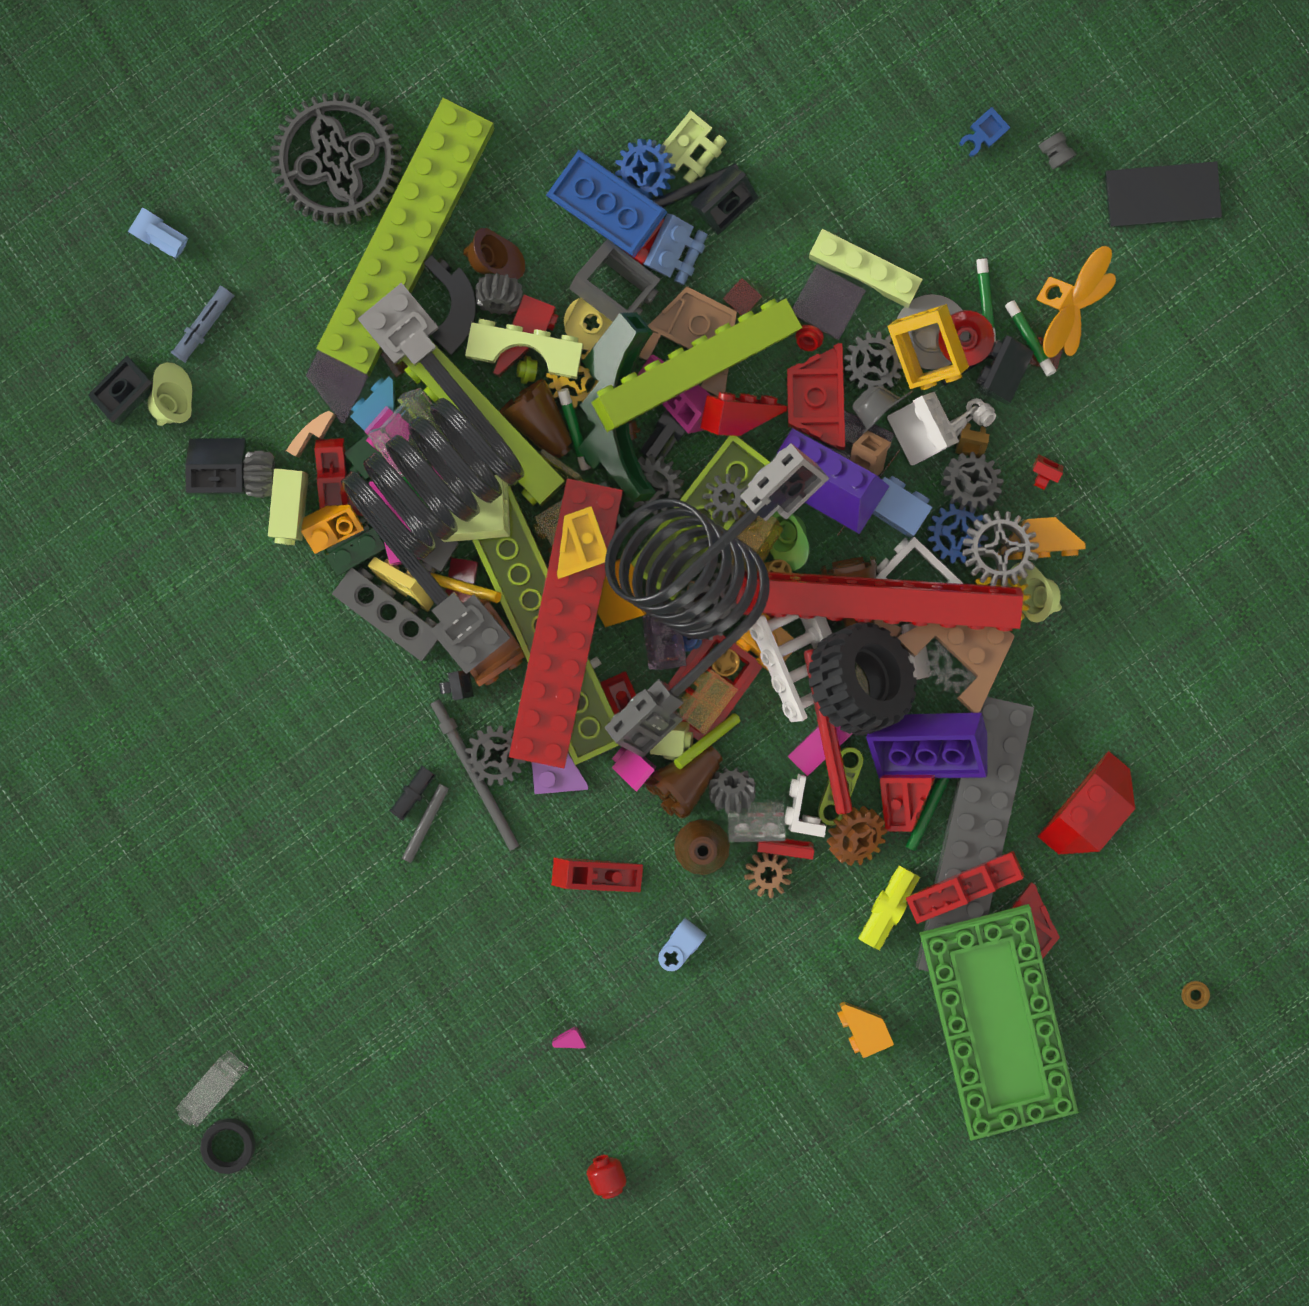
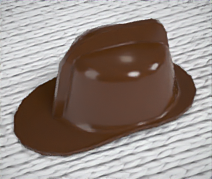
M488 228L477 230L473 241L463 251V254L469 259L472 268L480 274H508L509 278H516L517 280L524 274L525 260L518 247Z

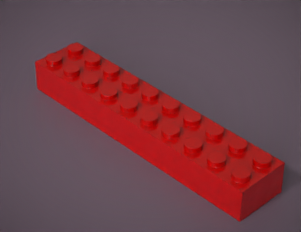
M567 479L510 747V758L563 769L566 766L606 573L605 563L558 579L557 571L564 516L592 506L607 549L615 533L623 490Z

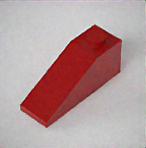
M524 295L512 325L523 327L522 332L534 334V330L548 332L549 329L553 331L559 315L555 314V306ZM517 346L503 352L494 369V375L501 377L532 348Z
M554 857L551 885L564 889L641 892L643 865Z

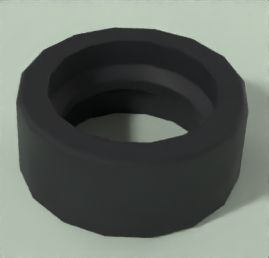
M225 1118L216 1121L206 1130L201 1139L200 1152L203 1161L210 1169L218 1173L231 1174L240 1171L250 1162L255 1152L253 1132L245 1123L237 1119ZM233 1130L242 1137L244 1152L236 1161L223 1162L213 1154L211 1148L212 1140L220 1131Z

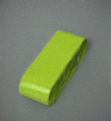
M845 747L841 749L842 758L847 752H854L857 756V763L853 767L844 766L851 798L863 765V756L859 750L853 747ZM828 779L818 806V816L823 823L836 825L833 822L834 819L828 820L823 815V810L827 805H835L830 780ZM838 814L835 819L841 820L843 818L842 814Z

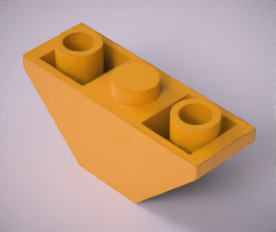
M1056 517L1026 519L1019 525L1022 527L1028 522L1030 527L1025 531L1026 534L1036 533V537L1029 541L1030 543H1039L1037 549L1030 550V552L1037 553L1039 555L1038 558L1051 557L1050 552L1061 551L1062 556L1078 555V550L1086 549L1085 543ZM1012 533L1008 538L1012 542L1018 541V543H1021L1015 533ZM1002 545L998 549V555H1003L1008 550L1007 547ZM1023 552L1009 555L1008 560L1022 559Z

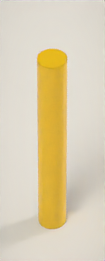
M430 572L441 587L471 596L475 594L478 598L495 603L501 600L500 592Z

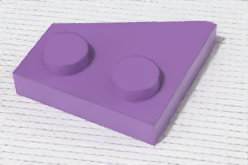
M569 754L564 769L532 762L535 794L588 790L587 782L582 777Z

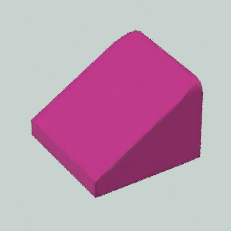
M573 1027L553 1038L552 1041L554 1048H586L587 1046L577 1027Z

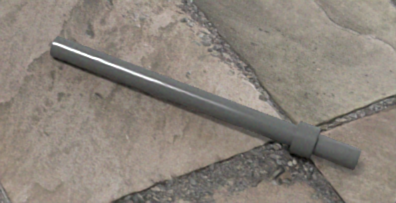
M436 700L430 705L441 723L439 727L443 735L447 734L510 851L520 845L484 779L478 782L479 773H469L473 765L465 764V760L471 758V755L465 752L467 748L456 729L458 727L453 717L450 718L441 700Z

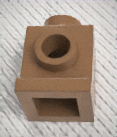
M867 430L853 444L850 461L878 476L884 469L887 450L890 448L891 442Z

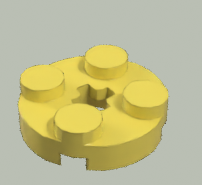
M582 298L573 301L564 316L566 334L579 338L578 343H583V350L585 351L591 350L612 324L611 320ZM596 316L597 323L600 326L597 329L593 328L591 331L587 330V324L584 320Z

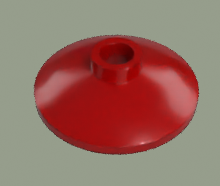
M963 310L952 314L951 317L968 365L972 366L980 363L990 354L994 345L992 325L985 316L975 311ZM939 330L938 343L940 350L945 358L952 362L941 330ZM963 332L970 333V338L966 341L960 339V335Z

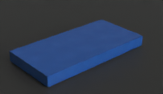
M580 150L577 151L546 194L549 199L634 258L667 214V211Z

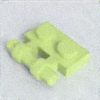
M691 110L663 143L666 146L663 153H672L673 155L668 161L669 163L676 164V167L673 168L676 173L683 164L689 168V171L683 177L689 184L705 174V168L713 158L717 159L722 153V147L727 143L720 135L713 142L706 137L712 131V127ZM700 145L705 149V152L695 161L690 156Z

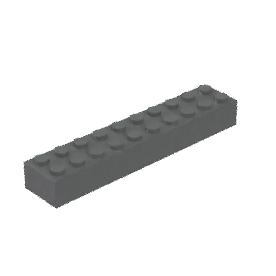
M991 697L986 698L979 713H982L987 730L988 774L986 778H957L934 884L1002 855L1034 707ZM993 892L972 900L966 905L926 920L923 931L988 915ZM921 942L916 967L919 970L928 971Z

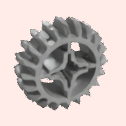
M995 511L993 521L988 514H984L983 521L985 524L979 520H975L973 523L978 531L971 528L967 530L966 533L973 539L967 538L963 540V544L971 547V549L963 550L962 555L972 556L971 559L965 562V565L970 567L975 564L976 568L973 569L971 574L975 576L979 571L982 572L981 583H984L987 577L992 578L990 586H995L997 579H1001V586L1007 587V578H1010L1013 585H1016L1018 583L1016 574L1025 579L1028 574L1024 568L1028 570L1034 569L1035 565L1029 560H1037L1039 555L1030 552V550L1037 549L1039 543H1030L1029 540L1035 538L1036 533L1026 534L1025 531L1030 527L1028 522L1022 527L1018 525L1021 521V516L1018 515L1014 522L1010 521V512H1006L1004 519H1001L999 511ZM994 528L993 543L987 544L984 547H978L980 536ZM1003 528L1015 533L1021 543L1008 540ZM998 541L1004 544L1003 547L1006 546L1008 549L1004 552L1003 558L1001 555H998V552L996 553L992 550L996 548ZM1017 552H1023L1020 564L1007 571L1008 556ZM980 556L993 558L999 571L985 565Z

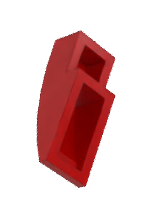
M344 438L316 440L314 449L320 509L332 505H349V496L341 484V480L347 476Z

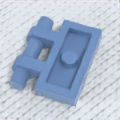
M667 213L644 265L666 277H671L674 269H676L678 274L674 281L685 285L688 276H692L695 270L693 265L699 253L702 254L705 248L704 242L708 234L698 230L694 239L690 238L689 236L694 227L680 218ZM686 246L689 248V250L685 256L684 261L682 262L679 260V258L684 247Z

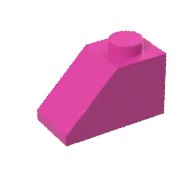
M621 747L612 758L616 762L612 768L635 791H638L656 768V765L645 756L642 758L624 747Z

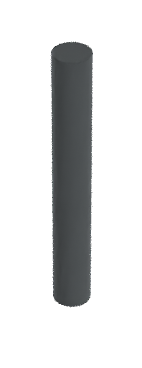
M439 783L402 856V859L412 863L449 790L448 787Z

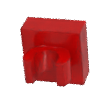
M1038 454L1033 464V471L1038 473L1034 485L1045 490L1050 479L1058 483L1063 474L1064 466Z

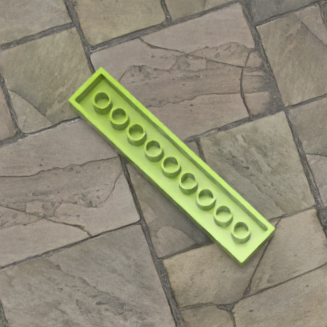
M442 98L316 348L319 352L370 377L383 349L358 318L400 283L412 294L425 268L424 262L431 256L495 129L492 122Z
M508 486L510 536L475 539L473 543L495 591L501 593L500 602L529 662L548 567L511 487ZM589 657L569 747V753L575 765L618 746L604 728L611 722L614 713Z

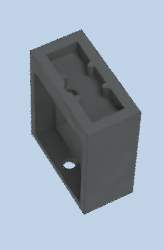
M606 239L576 274L569 289L613 322L619 313L637 312L640 316L643 312L641 309L644 303L650 305L659 293L656 287L661 279ZM605 263L642 291L628 310L590 282Z

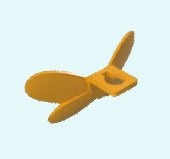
M1102 246L1090 255L1079 273L1075 286L1049 277L1039 293L1037 300L1040 303L1060 310L1050 323L1044 337L1043 350L1047 357L1056 356L1063 347L1068 356L1076 353L1081 337L1080 309L1103 298L1115 285V275L1112 273L1105 274L1112 258V250L1109 247ZM1059 286L1060 292L1063 293L1062 296L1052 300L1048 299L1047 294L1049 290Z

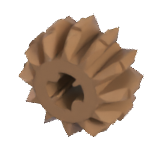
M762 852L764 860L760 861L759 857L754 854L752 858L757 865L746 864V868L754 871V873L744 875L746 880L755 879L748 886L749 889L753 890L759 885L757 895L760 897L764 894V890L768 889L769 898H773V888L775 887L780 894L784 893L783 888L779 884L782 882L790 885L791 881L784 878L783 875L791 874L792 870L791 868L781 869V867L786 865L788 860L783 858L777 863L779 855L773 854L772 858L768 859V853ZM765 867H771V871L774 869L776 871V875L771 876V881H766L765 877H760V873L765 872Z

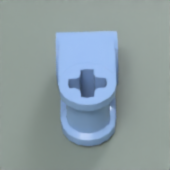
M684 918L659 953L658 959L661 967L667 971L678 970L687 958L695 952L707 935L688 919ZM673 951L677 952L676 959L678 963L666 965L664 954L666 952L670 954Z

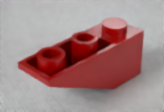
M719 392L718 396H706L700 428L717 435L740 436L787 411L788 406L777 403L778 398L773 396L761 395V399H756L757 397L754 395L740 393V397L737 398L735 394Z

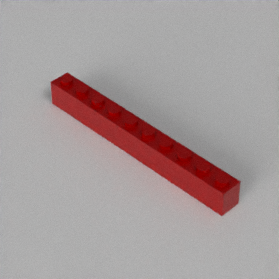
M744 570V579L737 595L736 606L746 588L747 570ZM757 571L756 591L749 607L744 612L745 615H749L759 595V571ZM768 572L770 590L763 613H770L774 617H785L787 614L798 615L803 619H813L815 616H822L832 621L854 618L856 621L864 623L871 622L872 620H883L887 624H899L900 621L911 622V624L916 626H926L928 623H935L945 628L967 625L975 630H981L984 627H996L1000 631H1012L1013 628L1020 629L1023 606L1021 587Z

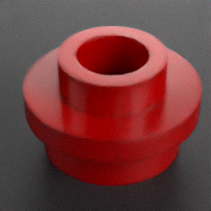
M803 325L796 332L797 344L805 351L816 350L822 345L824 340L821 330L812 325Z

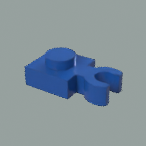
M991 107L970 126L975 133L964 136L959 145L963 146L968 141L972 142L974 150L969 153V156L973 157L979 152L983 142L989 148L1011 127Z

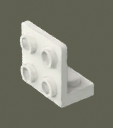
M935 392L913 400V403L887 417L910 465H915L959 442Z
M798 774L797 780H791L789 795L794 798L792 807L787 806L784 823L789 825L788 829L791 832L824 837L826 826L820 823L821 819L819 817L803 815L802 820L799 819L806 776Z

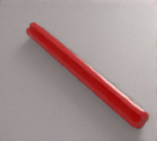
M814 649L804 652L807 672L810 662L813 661L811 656ZM814 702L836 813L840 815L852 812V804L837 730L829 722L830 718L823 716L819 711L821 707L818 702Z

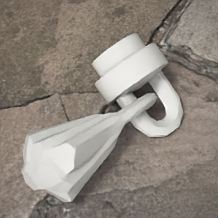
M971 399L966 406L967 412L950 421V424L958 437L962 428L964 429L972 418L978 425L989 426L996 418L995 410L990 404L984 403L981 399Z

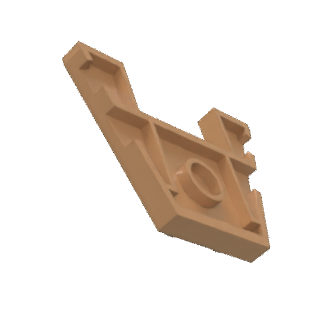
M686 287L648 325L653 333L642 349L639 358L647 361L661 336L690 349L693 347L691 342L704 335L708 339L715 336L714 330L727 323L731 327L734 326L737 311ZM728 369L704 381L701 387L715 396H718L719 392H725Z
M928 623L926 626H917L900 635L898 639L901 641L900 645L915 657L933 638H936L976 676V679L957 699L972 713H979L1015 636L1010 631H1000L996 627H984V629L975 630L967 625L945 628L939 624Z

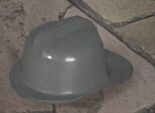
M876 386L864 391L852 406L866 427L862 434L886 411L913 393L914 390L902 398L884 387Z

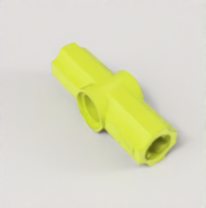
M900 865L898 866L885 891L882 890L871 909L872 914L858 939L873 948L881 949L893 925H897L907 907L906 897L911 895L920 879L918 875Z

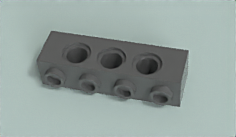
M352 567L333 591L332 595L417 659L424 661L438 642V639L430 631L437 623L429 617L424 621L416 615L419 610L405 600L402 604L394 598L396 592L384 583L379 587L371 580L374 576L363 567H360L358 570ZM366 587L371 588L374 592V599L368 604L363 603L360 599V592ZM392 604L395 606L397 614L394 619L388 621L382 616V609L385 605ZM409 621H415L419 626V632L414 637L407 636L404 631V627Z

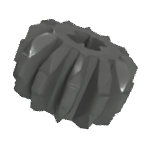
M486 274L485 277L479 278L477 283L475 303L480 306L481 310H488L490 314L497 313L501 316L505 313L511 315L512 312L518 311L523 294L522 285L518 283L516 278H509L508 274Z
M254 451L247 452L245 455L243 478L247 496H254L256 498L272 496L275 469L272 453Z
M726 474L724 484H722L719 476H715L714 479L718 487L716 488L711 483H707V489L714 493H705L702 497L706 500L712 499L711 503L704 506L705 510H710L715 506L716 510L713 512L712 518L715 519L721 511L723 512V522H727L729 512H731L734 520H738L739 516L735 509L737 508L743 513L747 511V508L740 504V502H745L740 495L748 489V486L740 489L737 488L742 480L740 477L735 480L734 484H730L731 474ZM722 491H726L727 494L733 493L735 499L732 498L731 501L734 503L729 506L726 502L720 503L718 498L722 497L720 493Z
M725 767L723 773L716 772L714 779L710 780L709 799L711 803L715 804L717 811L725 809L728 815L731 810H735L740 814L741 808L749 809L751 802H754L756 797L754 778H749L748 771L739 773L737 767L734 771H729Z

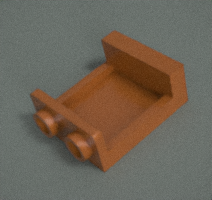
M480 599V601L507 632L510 639L470 671L479 687L483 684L490 685L495 682L501 672L507 668L509 670L516 668L522 663V658L525 657L521 646L491 602Z

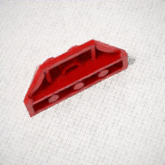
M1107 751L1037 837L1057 854L1100 852L1135 810L1130 768Z

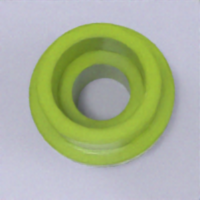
M525 356L523 361L519 360L516 375L521 377V383L527 384L528 381L534 382L537 373V360L531 359V356Z

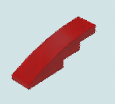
M1011 851L906 897V900L918 924L995 892L998 888L1023 879L1025 875L1014 851Z

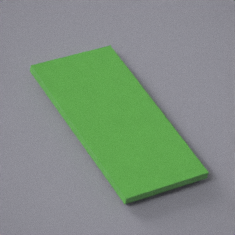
M1029 904L919 932L970 1141L1078 1113Z

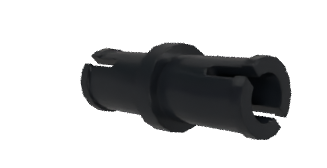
M421 765L408 786L404 785L402 788L404 790L389 811L404 821L417 800L421 801L423 798L421 796L436 775Z

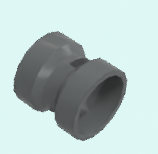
M1063 131L1053 135L1038 146L1042 153L1047 154L1049 158L1048 163L1052 170L1060 167L1077 155L1073 148L1068 147L1066 143L1067 138Z

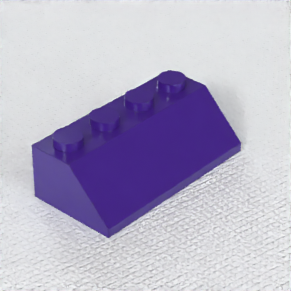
M792 428L778 452L792 443L816 462L829 477L804 503L860 534L890 486L876 474Z
M982 713L907 714L898 723L866 736L879 779L882 775H935V778H986L988 774L987 730Z

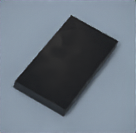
M1217 161L1105 171L1109 228L1218 219L1222 217Z

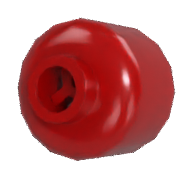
M600 1155L592 1160L593 1163L586 1172L594 1194L602 1196L604 1199L613 1198L621 1194L627 1179L619 1159L609 1157L608 1155Z

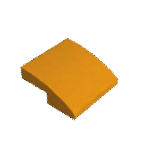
M621 559L615 562V573L619 586V565ZM630 564L629 584L633 593L632 578L634 567ZM605 576L598 615L605 627L646 614V612L617 595Z

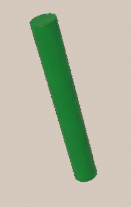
M950 778L937 779L905 847L916 851Z

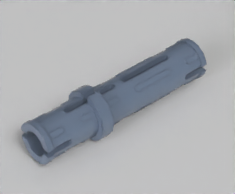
M220 285L191 327H186L184 330L185 335L171 353L186 363L198 344H203L205 341L204 336L235 296Z

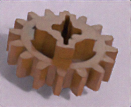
M862 806L860 811H858L855 807H852L850 814H842L843 818L841 820L834 819L833 822L836 824V827L828 830L833 837L827 839V843L831 846L829 848L830 852L841 863L846 862L849 866H852L854 861L862 865L863 858L865 857L872 860L871 853L873 851L877 853L881 851L877 846L878 844L885 843L886 840L881 835L887 833V830L883 827L885 824L884 820L873 809L868 810L865 806Z

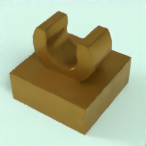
M967 423L965 428H962L955 453H963L970 456L971 452H974L976 458H980L986 451L990 434H986V429L981 426L980 432L970 430L971 424Z

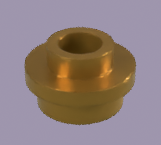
M1191 981L1183 987L1181 997L1184 1004L1189 1008L1200 1009L1208 1003L1210 992L1208 987L1202 982ZM1193 990L1200 992V996L1196 1000L1191 999L1190 996Z

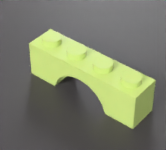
M824 229L821 230L809 254L810 260L832 271L851 276L874 288L884 297L906 308H909L923 280Z
M479 319L478 323L471 322L465 354L466 358L495 363L498 357L506 350L517 346H524L536 350L543 356L547 363L549 374L577 379L583 351V343H578L579 338L562 335L561 339L550 337V332L534 330V334L522 332L523 327L507 324L506 329L495 327V322Z

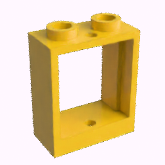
M947 304L896 319L887 326L910 389L920 386L921 390H925L937 385L936 381L945 379L946 383L958 380L962 377L961 373L969 367ZM938 322L953 365L923 373L908 331Z

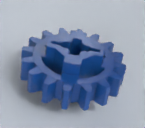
M638 139L637 144L628 143L629 151H620L624 157L623 160H616L615 162L621 166V170L616 171L615 175L622 176L624 182L650 200H653V194L656 197L663 196L661 188L670 189L671 187L667 180L675 179V176L670 173V169L675 168L676 164L669 163L668 161L673 156L672 153H663L666 146L664 144L656 146V140L649 139L646 142L645 139ZM653 154L658 158L659 162L653 158ZM648 166V171H645L643 174V168ZM631 177L637 180V185L633 182Z
M949 504V512L940 508L939 513L941 517H931L935 526L927 527L928 531L933 532V536L927 538V541L935 542L936 545L931 550L932 552L941 551L939 559L943 560L946 556H950V563L953 564L956 561V557H959L961 563H965L966 556H963L962 552H960L964 539H973L966 533L969 529L966 524V517L974 523L975 520L981 521L983 515L975 517L974 513H971L970 510L965 511V508L963 510H956L954 504ZM955 515L952 524L949 526L941 525L947 517ZM957 525H959L960 531L964 533V537H960L956 542L955 536L951 535V530H955ZM939 536L946 538L949 543L948 549L941 543ZM980 536L978 541V547H983L982 545H980V541L988 540L987 536Z

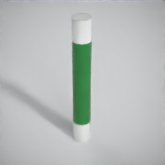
M978 259L976 262L982 315L992 325L994 342H996L988 260Z
M1015 300L1005 305L1007 311L1028 346L1034 352L1033 354L1046 376L1054 374L1056 372L1054 365L1049 357L1045 355L1042 345Z
M568 388L561 389L557 393L581 470L590 469L591 467L585 462L584 456L578 450L584 440Z

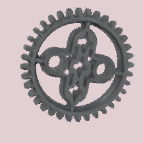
M333 93V101H329L327 94H322V103H319L314 96L311 98L313 106L309 107L303 101L301 104L305 110L300 113L296 107L293 108L292 111L296 117L292 119L288 115L285 116L289 126L286 127L280 124L278 127L284 135H275L274 139L280 142L281 145L271 146L272 151L279 153L277 156L270 157L271 162L279 163L278 166L271 168L272 173L281 174L274 181L276 184L285 183L279 189V192L281 194L290 192L285 199L286 202L292 203L297 200L293 208L298 211L304 206L305 208L302 213L304 217H308L313 211V221L318 222L320 216L323 215V223L327 225L330 222V217H334L335 225H340V217L343 216L346 224H351L350 215H355L356 220L359 222L362 220L360 215L362 211L368 217L372 216L369 210L370 206L373 205L377 211L381 209L380 205L376 202L379 198L385 203L388 202V198L383 193L385 190L392 194L395 191L389 185V182L399 183V179L392 175L393 172H402L400 166L394 165V163L403 161L402 156L394 155L395 152L401 151L402 147L400 144L392 145L399 137L397 134L388 135L394 129L393 124L383 126L388 120L387 116L382 115L376 118L379 115L380 109L375 107L369 112L371 107L369 101L364 102L362 107H360V97L356 96L353 103H350V95L347 93L343 96V101H340L338 93ZM328 111H346L356 114L368 121L377 131L380 138L376 139L371 134L364 132L346 137L340 122L334 117L325 116L324 113ZM316 116L317 118L310 129L314 149L300 155L294 163L293 171H289L288 153L292 139L307 120ZM323 124L331 131L330 142L322 135L324 133ZM338 137L340 138L344 146H348L349 152L354 159V161L351 164L350 156L346 152L345 148H343L342 146L339 147L338 145ZM322 143L324 144L326 149L325 153H323V149L321 147ZM361 143L370 145V151L364 156L356 154V147ZM380 147H384L385 167L381 180L369 196L357 202L356 200L363 190V181L359 169L374 163L379 156ZM333 150L342 157L340 158V168L332 161L334 159ZM322 155H323V161H324L325 165L327 166V168H328L331 172L334 171L335 176H336V181H334L333 177L330 175L329 172H325V167H324L323 163L321 162V160L319 159V157H321ZM310 162L316 163L318 168L315 174L305 175L303 171L304 166ZM349 165L352 170V175L349 174V171L347 169V166ZM343 176L352 183L350 184V195L344 188H339L343 186ZM294 179H298L302 184L308 186L327 181L333 196L339 201L348 202L349 205L347 207L334 208L317 204L299 191L294 183Z

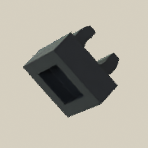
M462 670L448 673L449 682L439 683L440 693H452L453 701L474 697L469 672L466 674Z

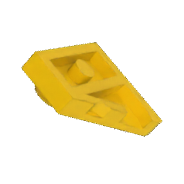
M592 506L564 516L557 571L558 579L605 563L607 549Z

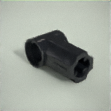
M667 409L655 425L657 428L640 450L646 457L653 454L655 460H658L661 455L665 458L675 442H679L686 432Z

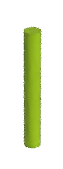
M735 713L730 715L674 760L675 766L679 769L686 766L740 722L739 716Z

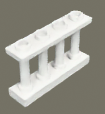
M787 614L785 617H774L767 621L766 617L761 615L757 622L749 629L750 634L759 646L761 660L772 677L771 683L781 698L784 714L791 722L803 721L808 718L804 708L814 704L812 692L799 698L793 683L808 676L807 667L805 664L788 672L782 657L808 644H812L813 648L816 649L818 643L832 634L825 617L815 616L813 619L800 618L806 629L805 634L778 647L772 631L800 617Z

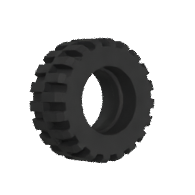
M855 623L828 635L814 649L811 656L813 661L809 664L808 673H811L809 687L813 688L814 694L812 697L814 702H818L821 707L819 711L823 716L830 718L829 722L835 727L841 726L840 730L849 734L853 733L863 736L898 723L910 711L911 703L914 702L916 695L914 688L917 686V679L913 676L915 668L914 664L909 661L908 656L910 654L906 648H902L900 645L901 641L896 636H891L889 630L884 627L879 628V625L874 623ZM855 662L861 666L867 675L870 684V696L862 689L857 680Z

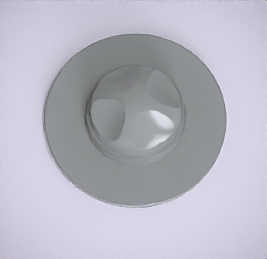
M924 295L913 299L909 308L904 307L897 319L947 304L950 315L963 310L954 301L944 296ZM938 322L908 331L922 369L936 370L949 366L952 363L945 358L940 350L938 343L940 328ZM963 332L960 335V339L963 341L968 340L969 332Z

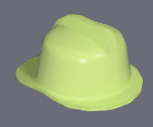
M166 362L159 365L154 372L152 392L148 397L147 403L148 409L157 420V425L163 426L166 423L186 422L191 417L192 411L191 380L182 367L175 363Z
M1020 563L1015 564L1011 569L1015 568ZM1036 567L1033 570L1024 568L1028 576L1025 579L1021 578L1019 583L1020 585L1028 584L1024 593L1030 594L1031 598L1025 600L1030 609L1027 611L1022 610V612L1030 621L1038 623L1044 621L1053 612L1061 610L1060 590L1054 581L1045 578Z

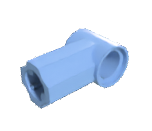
M144 208L141 209L128 230L129 233L149 245L150 243L174 258H177L182 253L189 239L163 223L161 218Z

